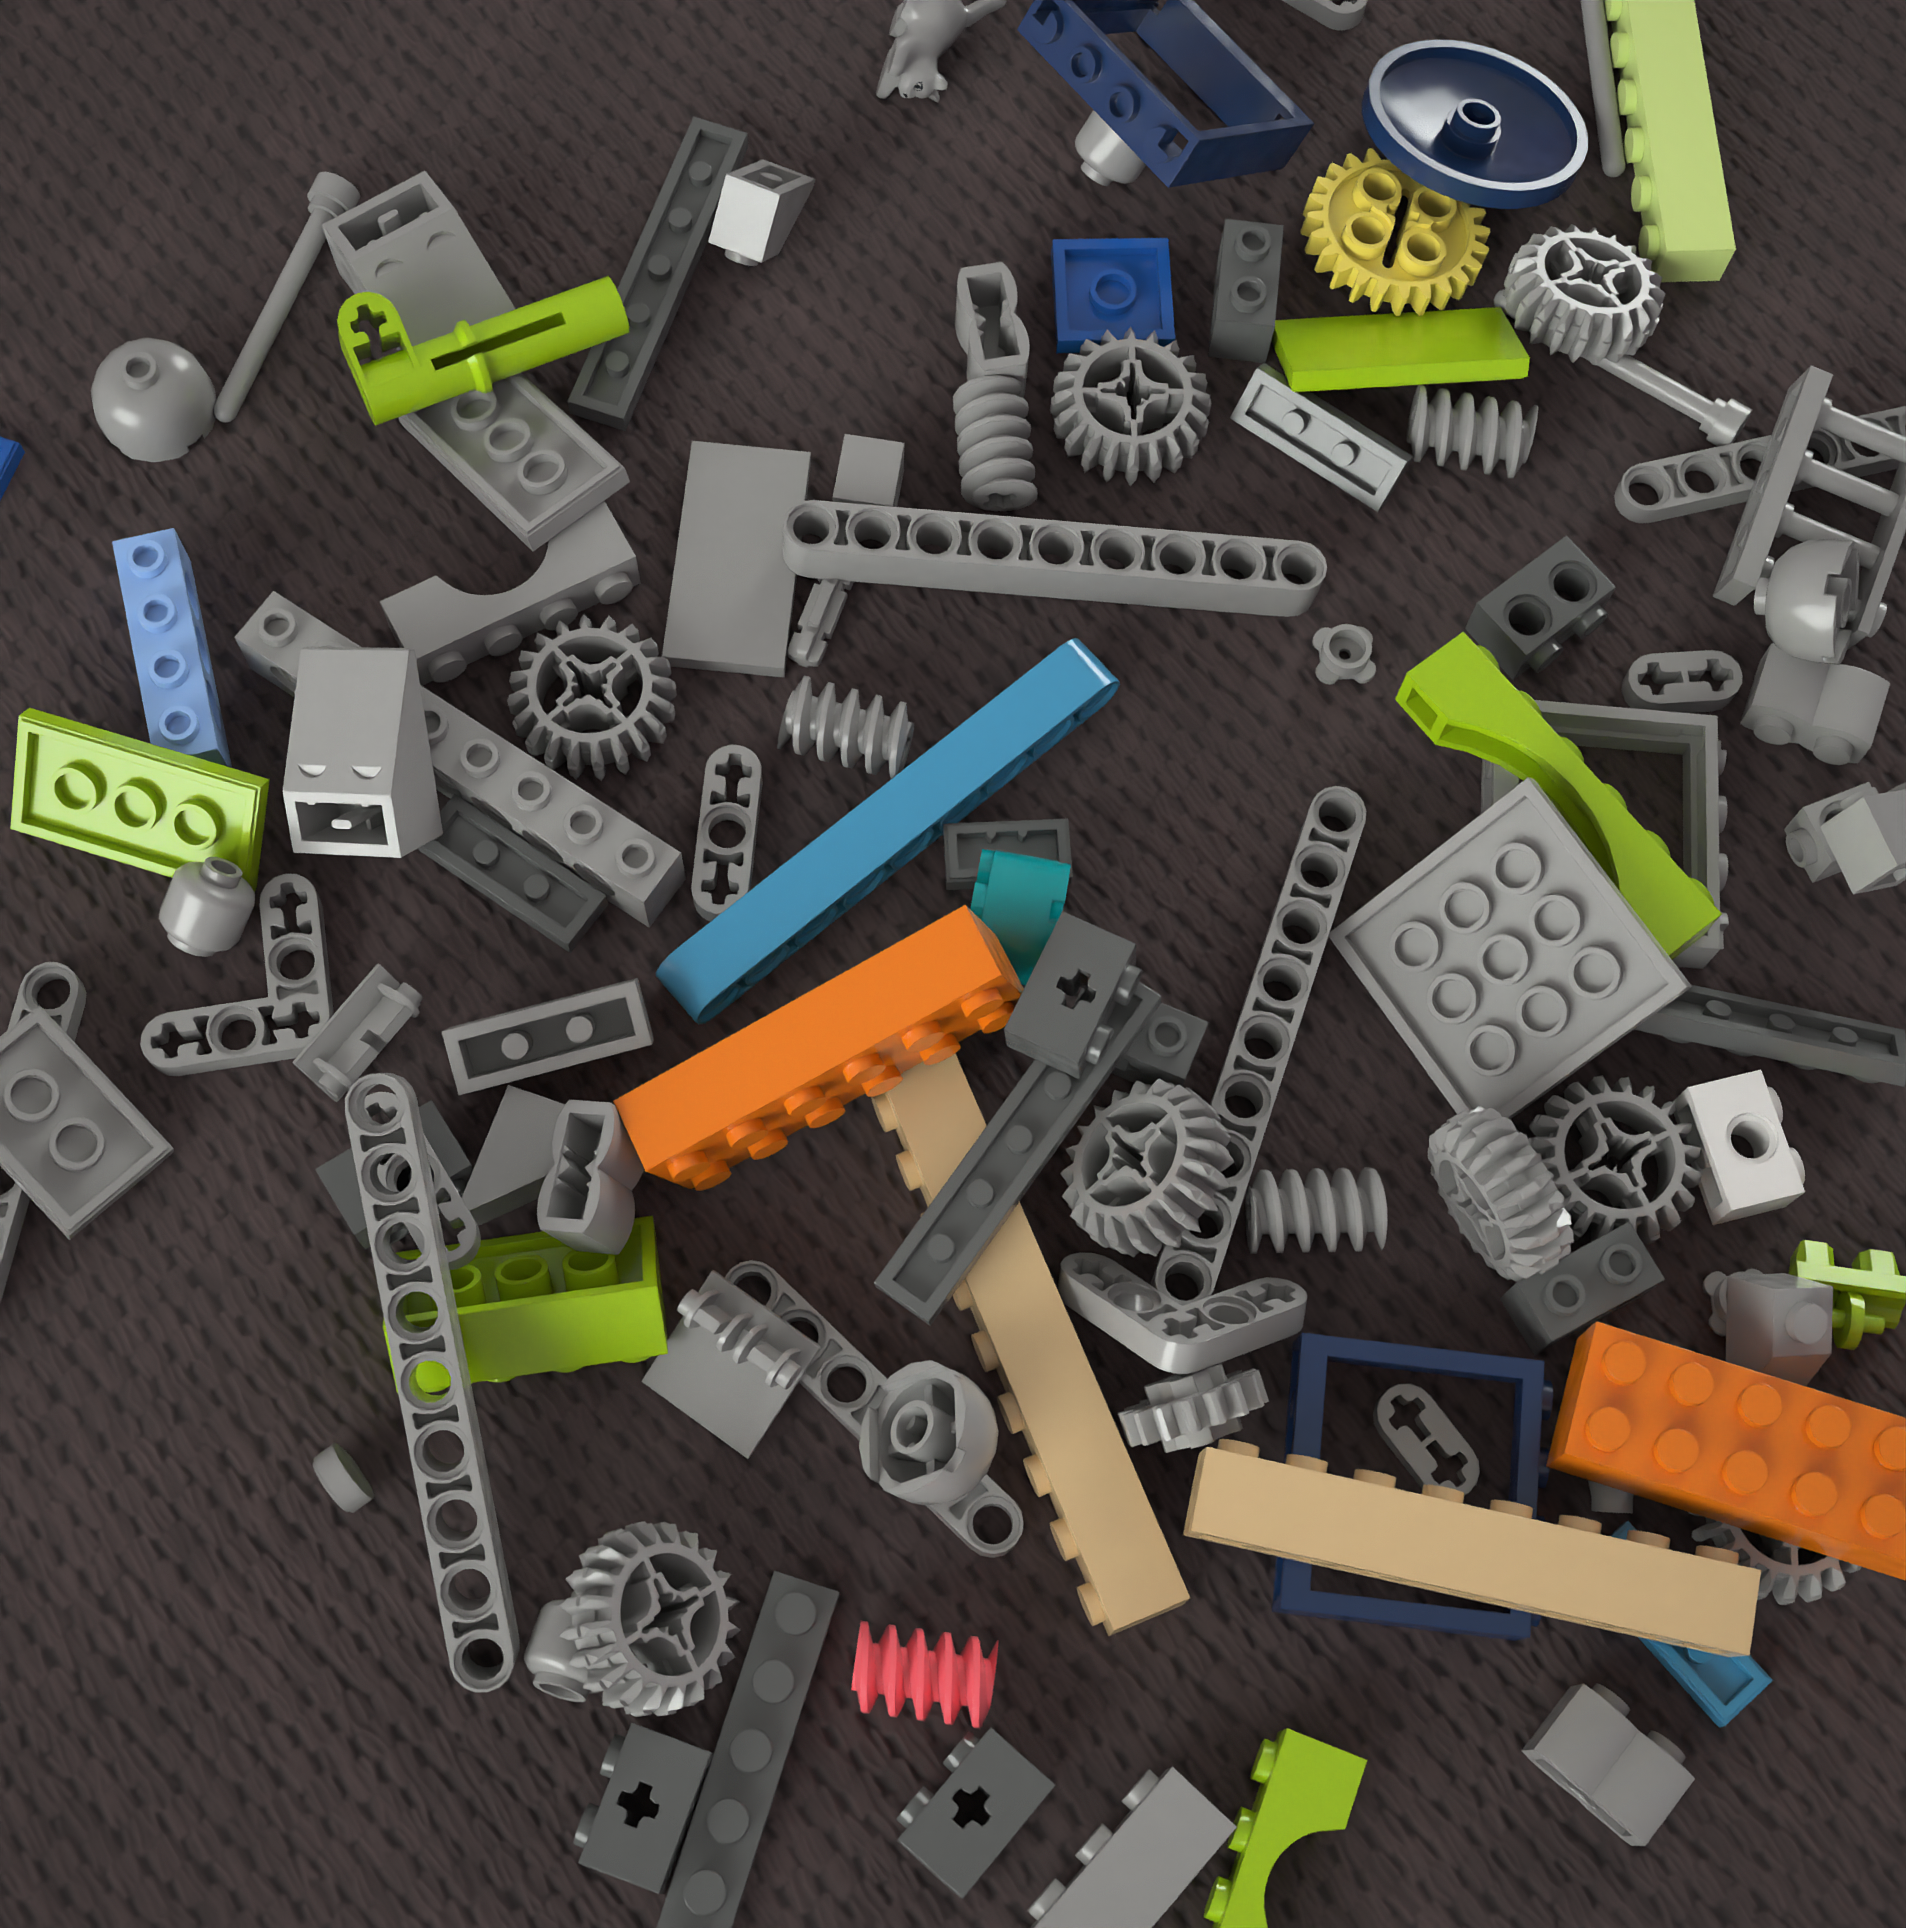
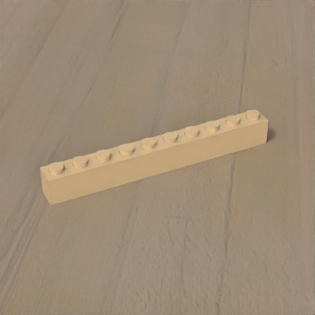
M956 1053L946 1060L933 1065H925L924 1062H921L901 1073L903 1080L896 1087L883 1094L871 1097L876 1115L884 1132L895 1129L903 1146L904 1152L896 1154V1160L909 1191L920 1188L928 1207L987 1126ZM1019 1202L952 1296L960 1311L971 1308L980 1330L971 1335L979 1361L985 1372L993 1369L997 1370L1006 1393L997 1396L1005 1423L1011 1434L1019 1431L1023 1432L1032 1456L1023 1459L1028 1478L1038 1497L1049 1494L1059 1519L1050 1522L1054 1540L1065 1561L1076 1558L1086 1583L1077 1587L1078 1596L1085 1614L1092 1626L1103 1622L1108 1636H1111L1184 1605L1190 1599V1596Z

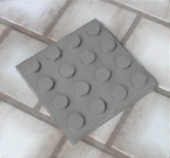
M1529 777L1329 933V938L1457 1114L1462 1111L1469 1112L1481 1106L1485 1109L1491 1107L1499 1112L1502 1117L1512 1119L1692 987L1536 780Z

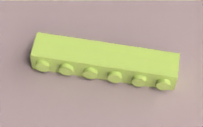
M1604 0L1606 21H1611L1613 30L1610 40L1612 67L1619 68L1620 75L1616 95L1619 115H1626L1628 126L1624 138V157L1627 163H1633L1635 178L1631 189V204L1635 212H1641L1643 223L1639 235L1640 258L1652 260L1651 271L1662 277L1661 282L1719 281L1736 247L1694 0Z

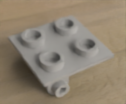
M712 1270L699 1292L694 1289L690 1290L680 1302L677 1312L682 1314L683 1317L667 1340L668 1354L657 1356L642 1382L749 1459L821 1346L715 1270Z

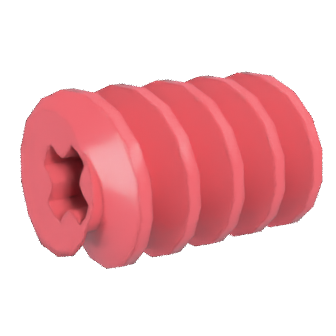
M861 1621L851 1692L857 1691L861 1712L868 1714L871 1712L879 1695H885L888 1714L890 1717L896 1718L907 1698L912 1699L918 1721H925L934 1703L938 1702L941 1705L944 1722L947 1725H953L962 1706H967L973 1728L980 1729L991 1707L999 1640L996 1641L989 1657L983 1658L979 1638L977 1636H970L961 1654L958 1655L955 1653L951 1633L943 1632L933 1651H929L923 1629L916 1628L906 1647H900L895 1625L888 1624L879 1642L873 1643L868 1621Z

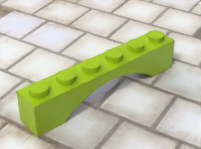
M1463 631L1406 673L1395 700L1434 744L1468 752L1501 766L1523 781L1528 777L1535 779L1672 960L1699 940L1722 915L1714 906L1713 897L1708 889L1701 882L1694 878H1689L1671 859L1665 842L1657 834L1645 830L1628 812L1621 794L1614 787L1602 783L1584 764L1583 756L1578 747L1568 738L1560 737L1542 718L1541 710L1535 700L1526 692L1518 691L1500 672L1497 660L1488 649L1481 645H1476Z

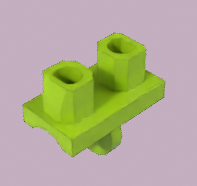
M1803 1240L1798 1244L1791 1256L1789 1274L1833 1286L1832 1328L1833 1339L1837 1348L1854 1350L1858 1347L1863 1332L1881 1335L1884 1328L1895 1329L1897 1327L1902 1310L1906 1304V1276L1899 1274L1893 1252L1874 1249L1859 1252L1851 1264V1269L1834 1265L1833 1248L1828 1243Z

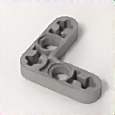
M283 874L274 877L265 885L260 895L259 905L268 997L167 1012L156 1016L147 1023L143 1030L140 1045L143 1055L157 1071L167 1076H183L294 1059L333 1016L334 1010L323 905L315 887L307 878L298 874ZM297 893L301 902H307L296 908L297 925L302 933H290L289 922L280 908H276L286 904L287 894ZM305 950L312 953L315 958L314 967L307 976L298 980H291L281 975V963L290 952ZM308 1011L313 1020L319 1021L318 1024L309 1026L308 1036L305 1038H299L295 1031L290 1028L273 1030L277 1043L270 1044L271 1034L264 1018L267 1015H272V1019L277 1027L289 1026L298 1022V1013ZM236 1020L253 1022L256 1027V1034L251 1044L240 1050H230L223 1046L221 1041L222 1033L226 1026ZM207 1025L206 1037L212 1052L205 1054V1049L201 1044L193 1042L180 1045L177 1051L178 1056L169 1058L163 1049L158 1048V1045L168 1043L169 1033L175 1030L179 1032L184 1040L203 1039L204 1036L200 1026Z
M1075 1253L1065 1257L1060 1264L1057 1289L1063 1303L1153 1366L1175 1374L1198 1372L1297 1334L1303 1326L1308 1297L1306 1291L1292 1281L1266 1277L1181 1306L1112 1259L1095 1253Z

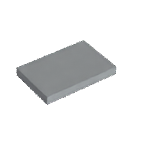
M39 1005L0 1036V1166L70 1240L174 1152V1148Z

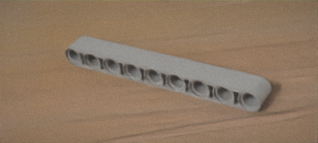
M819 500L802 501L793 505L786 513L783 525L784 562L795 574L817 579H838L839 576V580L1289 617L1298 616L1311 607L1327 571L1326 559L1321 551L1311 543L1297 540ZM812 534L819 536L823 541L817 544H807L797 538ZM873 539L879 541L884 546L879 549H868L860 545L859 542ZM933 544L941 547L945 552L929 554L920 549V547ZM993 549L1001 552L1005 557L994 560L984 556L981 551ZM1048 554L1057 555L1065 563L1051 564L1041 556ZM1107 559L1117 560L1126 568L1112 569L1102 561ZM1173 564L1179 566L1185 571V574L1177 575L1170 573L1162 565ZM1223 570H1236L1240 572L1245 577V579L1237 580L1231 578L1228 575H1226ZM1284 574L1296 575L1305 584L1291 583L1284 577Z
M1333 786L1325 788L1316 794L1310 805L1210 1103L1217 1111V1115L1222 1119L1221 1124L1232 1138L1225 1148L1229 1150V1154L1235 1161L1234 1163L1238 1171L1234 1177L1225 1178L1230 1187L1215 1191L1212 1199L1218 1211L1205 1210L1202 1213L1211 1217L1216 1223L1218 1235L1213 1238L1202 1239L1192 1235L1188 1229H1185L1182 1232L1180 1248L1163 1244L1150 1285L1181 1306L1211 1296L1215 1288L1363 831L1367 812L1364 802L1356 792L1347 787ZM1325 816L1336 817L1346 825L1347 830L1342 832L1331 831L1321 823L1320 818ZM1308 870L1318 871L1327 878L1329 886L1322 888L1314 887L1303 879L1301 873ZM1291 925L1299 926L1308 932L1312 941L1305 944L1294 943L1285 936L1283 928ZM1272 981L1281 982L1289 987L1294 998L1288 1001L1275 1000L1267 994L1264 984ZM1252 1038L1263 1039L1273 1047L1275 1056L1269 1059H1258L1247 1051L1244 1042ZM1235 1095L1243 1096L1253 1103L1257 1114L1250 1118H1239L1231 1114L1227 1109L1225 1099ZM1176 1273L1191 1277L1197 1285L1198 1296L1188 1301L1174 1298L1166 1289L1165 1278Z
M374 1073L359 1078L349 1088L345 1097L346 1120L450 1668L454 1678L464 1688L473 1692H490L499 1688L509 1678L520 1651V1638L417 1097L413 1087L403 1077L393 1073ZM378 1084L390 1087L398 1098L396 1116L386 1124L373 1121L367 1115L364 1108L365 1097L368 1091ZM388 1153H396L403 1156L411 1167L410 1183L402 1192H393L386 1189L380 1183L377 1176L379 1162ZM399 1222L411 1223L422 1231L425 1247L419 1258L404 1259L393 1251L390 1244V1235L393 1228ZM424 1292L435 1300L438 1307V1317L434 1325L430 1327H417L406 1319L403 1312V1302L408 1293ZM436 1361L448 1369L451 1376V1387L447 1393L430 1395L419 1387L416 1380V1370L420 1363ZM438 1430H448L455 1433L464 1445L463 1458L455 1463L438 1461L432 1455L429 1448L431 1433ZM460 1499L468 1502L477 1514V1525L468 1531L451 1529L442 1517V1505L445 1502ZM464 1569H475L482 1572L488 1578L491 1585L490 1593L481 1599L464 1597L457 1590L455 1575ZM479 1638L495 1641L501 1647L504 1660L494 1667L479 1666L471 1660L468 1653V1644Z

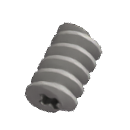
M993 375L971 379L960 386L953 395V410L956 413L955 431L958 434L957 453L960 455L959 474L963 478L961 480V495L967 503L983 510H1019L1037 500V488L1033 483H1030L1035 478V467L1028 461L1033 455V445L1026 440L1030 436L1031 425L1024 419L1028 415L1029 406L1024 398L1018 396L1023 390L1022 382L1012 377Z
M1418 385L1411 406L1406 440L1407 443L1412 445L1414 462L1420 463L1427 449L1433 447L1435 448L1437 466L1443 467L1452 451H1456L1459 454L1461 470L1467 471L1474 457L1479 455L1482 456L1484 474L1490 475L1499 459H1502L1506 462L1507 478L1514 479L1522 464L1526 463L1536 430L1538 406H1532L1523 420L1521 405L1518 401L1512 400L1508 402L1499 416L1497 400L1495 397L1488 396L1483 400L1477 412H1475L1472 394L1464 392L1452 408L1450 393L1448 389L1444 388L1436 392L1429 404L1425 386Z
M804 675L788 699L780 726L777 749H782L792 736L795 754L805 756L816 742L819 760L829 762L840 748L843 767L851 769L864 754L866 772L876 775L888 760L890 778L892 779L904 769L912 742L914 723L908 721L906 702L900 701L892 714L886 716L884 715L882 696L876 695L866 710L860 709L859 691L852 688L841 704L836 702L834 683L828 682L820 695L815 697L812 696L811 677Z
M1371 1167L1364 1168L1360 1171L1357 1182H1355L1350 1170L1338 1168L1334 1172L1329 1184L1324 1171L1316 1168L1308 1173L1304 1185L1296 1170L1286 1169L1282 1173L1278 1187L1271 1171L1267 1169L1259 1170L1252 1189L1250 1186L1247 1189L1245 1203L1246 1237L1250 1254H1257L1262 1235L1264 1234L1270 1235L1276 1253H1283L1289 1234H1296L1303 1253L1310 1251L1315 1233H1322L1329 1252H1336L1341 1233H1348L1355 1251H1362L1367 1232H1374L1381 1251L1384 1248L1387 1235V1201L1381 1178L1376 1169Z

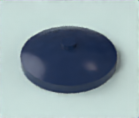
M1438 39L1412 42L1395 48L1384 55L1374 67L1362 98V116L1366 129L1375 145L1392 164L1423 186L1449 198L1472 205L1497 209H1520L1548 203L1566 192L1573 184L1588 151V135L1585 123L1574 103L1554 82L1523 61L1478 44Z

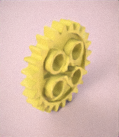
M1369 148L1363 163L1352 153H1349L1342 167L1331 163L1325 178L1318 176L1302 214L1306 218L1301 228V234L1309 237L1305 253L1320 255L1314 268L1316 273L1333 271L1334 276L1329 286L1332 290L1347 284L1352 288L1349 295V301L1352 303L1366 295L1370 297L1371 311L1376 312L1383 301L1390 302L1395 316H1400L1405 304L1410 303L1414 311L1421 316L1424 314L1429 301L1439 310H1443L1450 296L1460 300L1467 286H1473L1489 251V247L1485 243L1490 234V228L1480 225L1486 214L1485 209L1470 208L1471 204L1449 198L1423 186L1399 170L1388 159L1381 160L1375 150ZM1403 195L1408 198V205L1397 235V247L1392 256L1390 268H1386L1383 266L1382 261L1394 227V215Z

